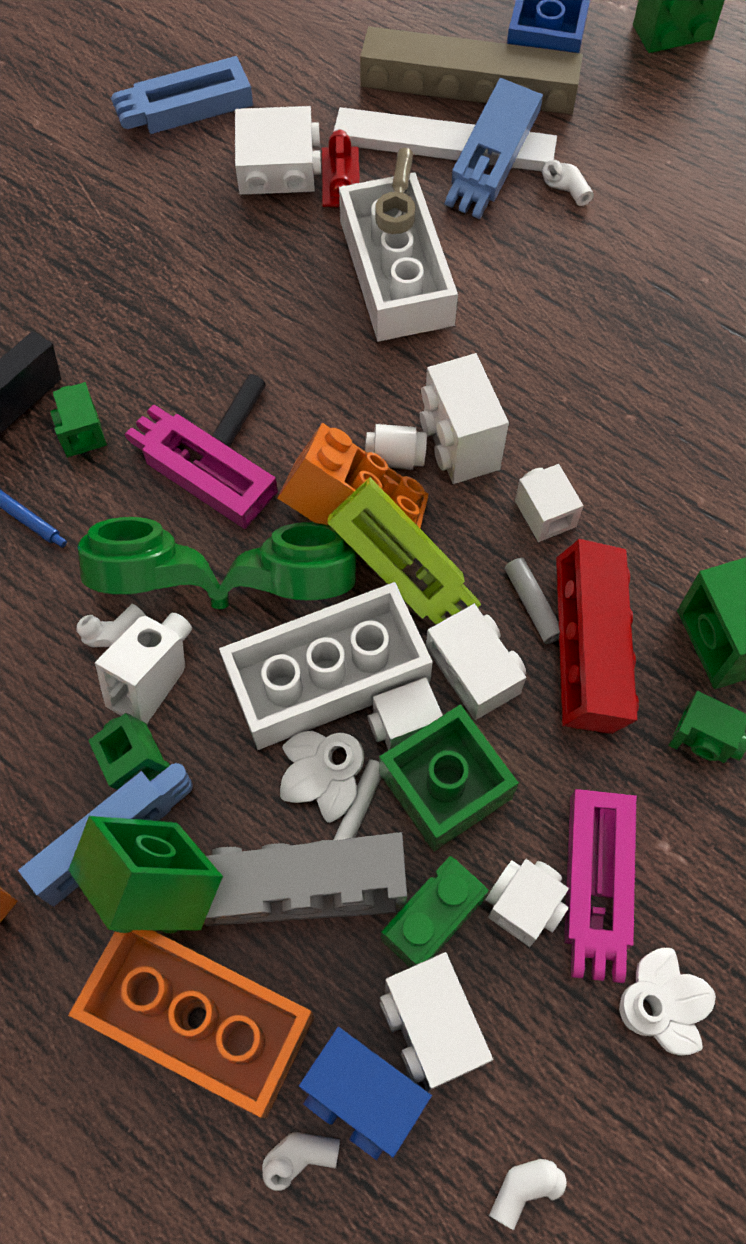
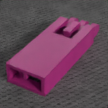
M152 405L147 410V414L156 423H153L144 416H141L136 422V426L145 435L134 428H130L124 434L131 444L143 451L146 463L243 529L249 526L278 493L277 482L274 476L177 413L171 416L156 405ZM183 443L203 457L200 461L195 459L192 464L188 461L190 459L189 451L186 449L182 451L178 446Z
M575 789L570 797L566 887L569 888L566 893V905L569 908L565 913L564 943L572 944L571 977L583 979L585 958H592V980L604 981L606 960L612 961V981L625 983L627 950L633 946L635 795ZM591 896L613 898L612 930L603 929L605 908H591Z

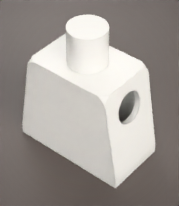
M170 613L162 624L148 616L139 617L98 658L95 666L105 707L120 716L128 713L146 724L149 722L185 669L183 641L192 631V626L184 617L177 613Z

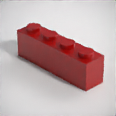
M578 539L556 557L562 725L613 734L638 720L637 712L639 708V699L635 689L634 668L636 665V655L633 651L631 626L633 623V612L630 609V570L627 567V552L623 548Z

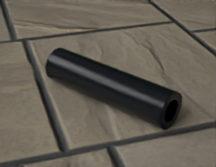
M253 374L247 376L212 437L230 448L266 387L263 379Z

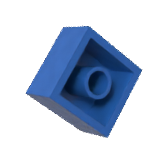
M516 0L509 26L507 44L580 53L590 0Z
M339 1026L299 1085L300 1088L309 1094L303 1103L304 1106L329 1125H333L338 1116L355 1129L349 1140L375 1160H378L383 1151L394 1158L432 1096Z

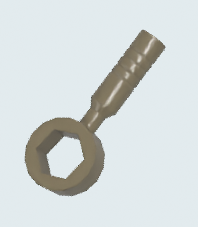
M407 147L398 150L392 183L394 192L382 195L375 204L376 224L382 231L390 234L407 232L413 227L415 222V202L404 193L408 188L413 160V151ZM396 208L406 214L394 218L385 214V212Z

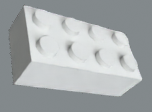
M410 173L408 188L404 192L415 202V222L412 228L401 234H390L382 231L377 226L375 220V204L377 200L386 193L394 192L392 189L393 177L339 187L340 222L377 342L455 326L458 293L416 173ZM396 208L385 212V214L394 218L406 214Z
M395 582L219 648L227 674L257 750L288 739L297 733L311 730L373 705V696L425 677L428 683H430L433 663Z

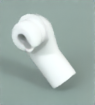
M131 604L115 621H100L93 615H87L80 619L76 630L84 644L90 647H110L139 617L146 615L136 605Z

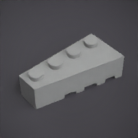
M402 832L341 840H322L300 845L268 844L262 846V849L242 851L238 847H220L213 849L212 855L206 856L223 875L204 921L206 926L398 913L406 905L407 888Z

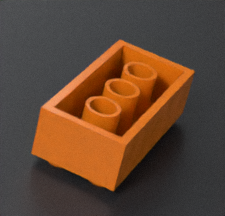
M133 930L129 933L115 931L68 1015L260 1118L268 1117L315 1018L311 1010L153 930ZM197 1008L205 1009L206 1017L202 1025L197 1029L192 1028L189 1024L191 1012Z

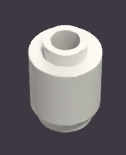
M376 424L374 432H366L365 452L379 455L387 462L389 468L413 470V466H424L427 433L417 432L416 427Z

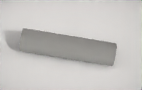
M517 558L509 562L505 566V571L545 644L558 641L560 633L559 621L525 559Z

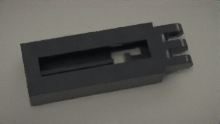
M33 331L0 358V434L61 380L53 343Z

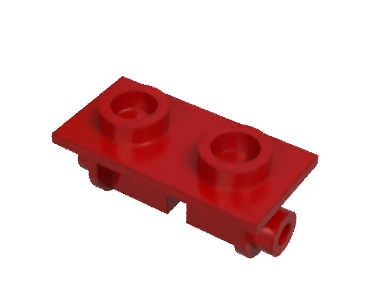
M340 129L334 131L329 137V147L322 148L323 207H340L339 187L360 183L359 147H351L350 136Z

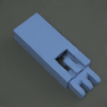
M237 56L135 83L133 88L115 92L111 96V101L124 129L147 124L150 134L232 112L235 109L253 106L251 85Z
M499 78L452 170V187L445 200L446 206L453 208L458 197L461 196L463 198L459 205V211L467 213L472 202H476L472 216L478 219L482 217L489 201H495L541 110L543 94ZM486 149H488L489 155L492 152L500 154L490 176L484 174L490 162V158L483 156Z
M178 763L172 764L151 781L148 780L142 771L139 772L18 870L38 897L54 907L79 887L68 869L88 817L99 816L159 821L171 811L174 805L192 791L193 783L184 766Z

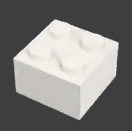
M477 353L427 367L426 386L421 388L425 407L424 411L420 412V422L423 431L427 433V437L432 435L436 444L434 452L439 468L442 471L447 469L453 484L500 470L509 422Z
M446 952L386 978V994L380 997V1006L391 1032L393 1033L400 1029L402 1031L408 1048L402 1050L401 1057L413 1082L417 1084L422 1081L428 1092L493 1060Z

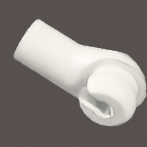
M550 160L544 165L542 174L548 186L570 192L578 206H584L593 199V191L576 166L560 163L557 160Z
M300 1132L288 1134L266 1155L262 1164L263 1181L268 1188L274 1191H281L286 1189L291 1184V1181L308 1164L336 1168L340 1139Z
M537 1159L514 1166L508 1171L489 1216L514 1230L526 1201L548 1196L551 1200H556L563 1195L566 1189L565 1174L557 1168L554 1162L545 1159Z

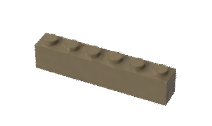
M368 26L360 56L361 87L487 103L499 78H503L543 94L541 111L573 115L583 53Z

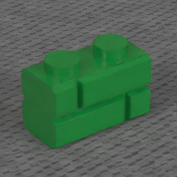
M449 856L437 869L435 877H430L381 931V941L409 968L434 958L481 905L489 890L455 858Z

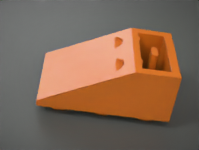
M321 423L295 461L277 499L314 523L329 525L327 523L329 514L371 477L403 512L421 528L429 494L424 491L422 485L415 479L408 476L403 477L389 468L387 462L379 455L372 452L367 453L352 443L351 438L342 430L330 428Z

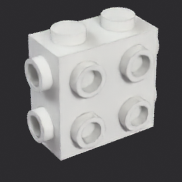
M311 106L235 109V167L239 195L315 192L314 175H321L320 150L313 151V147H320L319 122L312 123Z

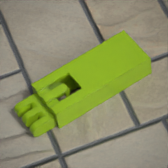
M371 477L329 514L327 523L387 584L396 583L403 600L422 619L427 615L437 625L447 619L444 615L447 611L453 616L463 610L457 604L460 600L468 607L474 603L477 608L481 606L479 600L463 584L465 581L461 570ZM415 558L423 564L416 572V577L419 580L422 579L428 585L423 591L402 571L408 564H413Z

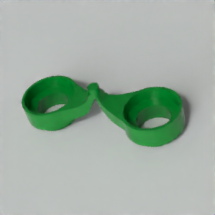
M119 517L98 522L90 527L88 534L77 545L80 578L82 583L92 590L108 594H137L179 585H195L207 591L208 596L211 598V607L214 609L227 608L229 606V591L240 586L270 592L289 599L321 600L342 595L351 590L356 583V551L330 525L314 522L293 523L276 529L272 536L261 545V548L251 549L237 556L221 584L217 581L202 554L190 547L175 544L174 537L164 530L161 524L151 519Z

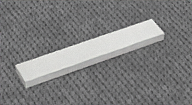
M340 107L334 131L344 130L351 138L352 147L398 152L400 148L407 147L413 151V155L458 160L475 125ZM529 132L512 168L542 171L548 161L554 160L557 135ZM486 149L483 156L490 158L489 165H495L500 154L492 152L489 155L488 149Z

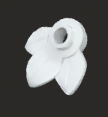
M314 731L297 733L282 746L285 754L294 763L286 770L282 777L280 797L282 800L292 803L317 800L326 822L332 823L349 810L357 797L355 776L359 773L364 763L363 747L355 737L347 733H334L328 737ZM338 748H344L347 753L346 760L340 765H335L332 761L333 752Z
M660 948L647 954L638 962L636 983L627 987L623 992L619 1010L624 1024L630 1030L642 1036H654L667 1052L685 1056L702 1050V1040L694 1024L705 1019L712 1012L716 995L712 987L703 979L690 974L680 975L675 951L672 948ZM644 999L650 1004L653 1016L645 1012L643 1008Z

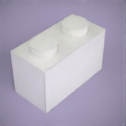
M475 603L428 629L426 649L473 719L477 720L521 694L526 680V668L518 654L514 651L508 652L499 639L500 631L495 621L488 614L483 616Z

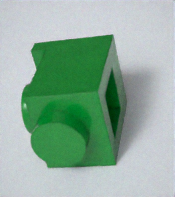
M86 382L65 386L53 391L57 409L51 410L50 413L55 425L56 435L66 457L107 446Z
M697 691L686 705L668 746L677 750L684 743L690 746L692 752L697 756L709 761L719 760L725 763L729 757L740 761L746 752V713Z
M124 713L122 716L107 722L100 732L88 740L108 785L117 790L141 771L151 781L170 766L169 762L163 759L147 724L128 713Z

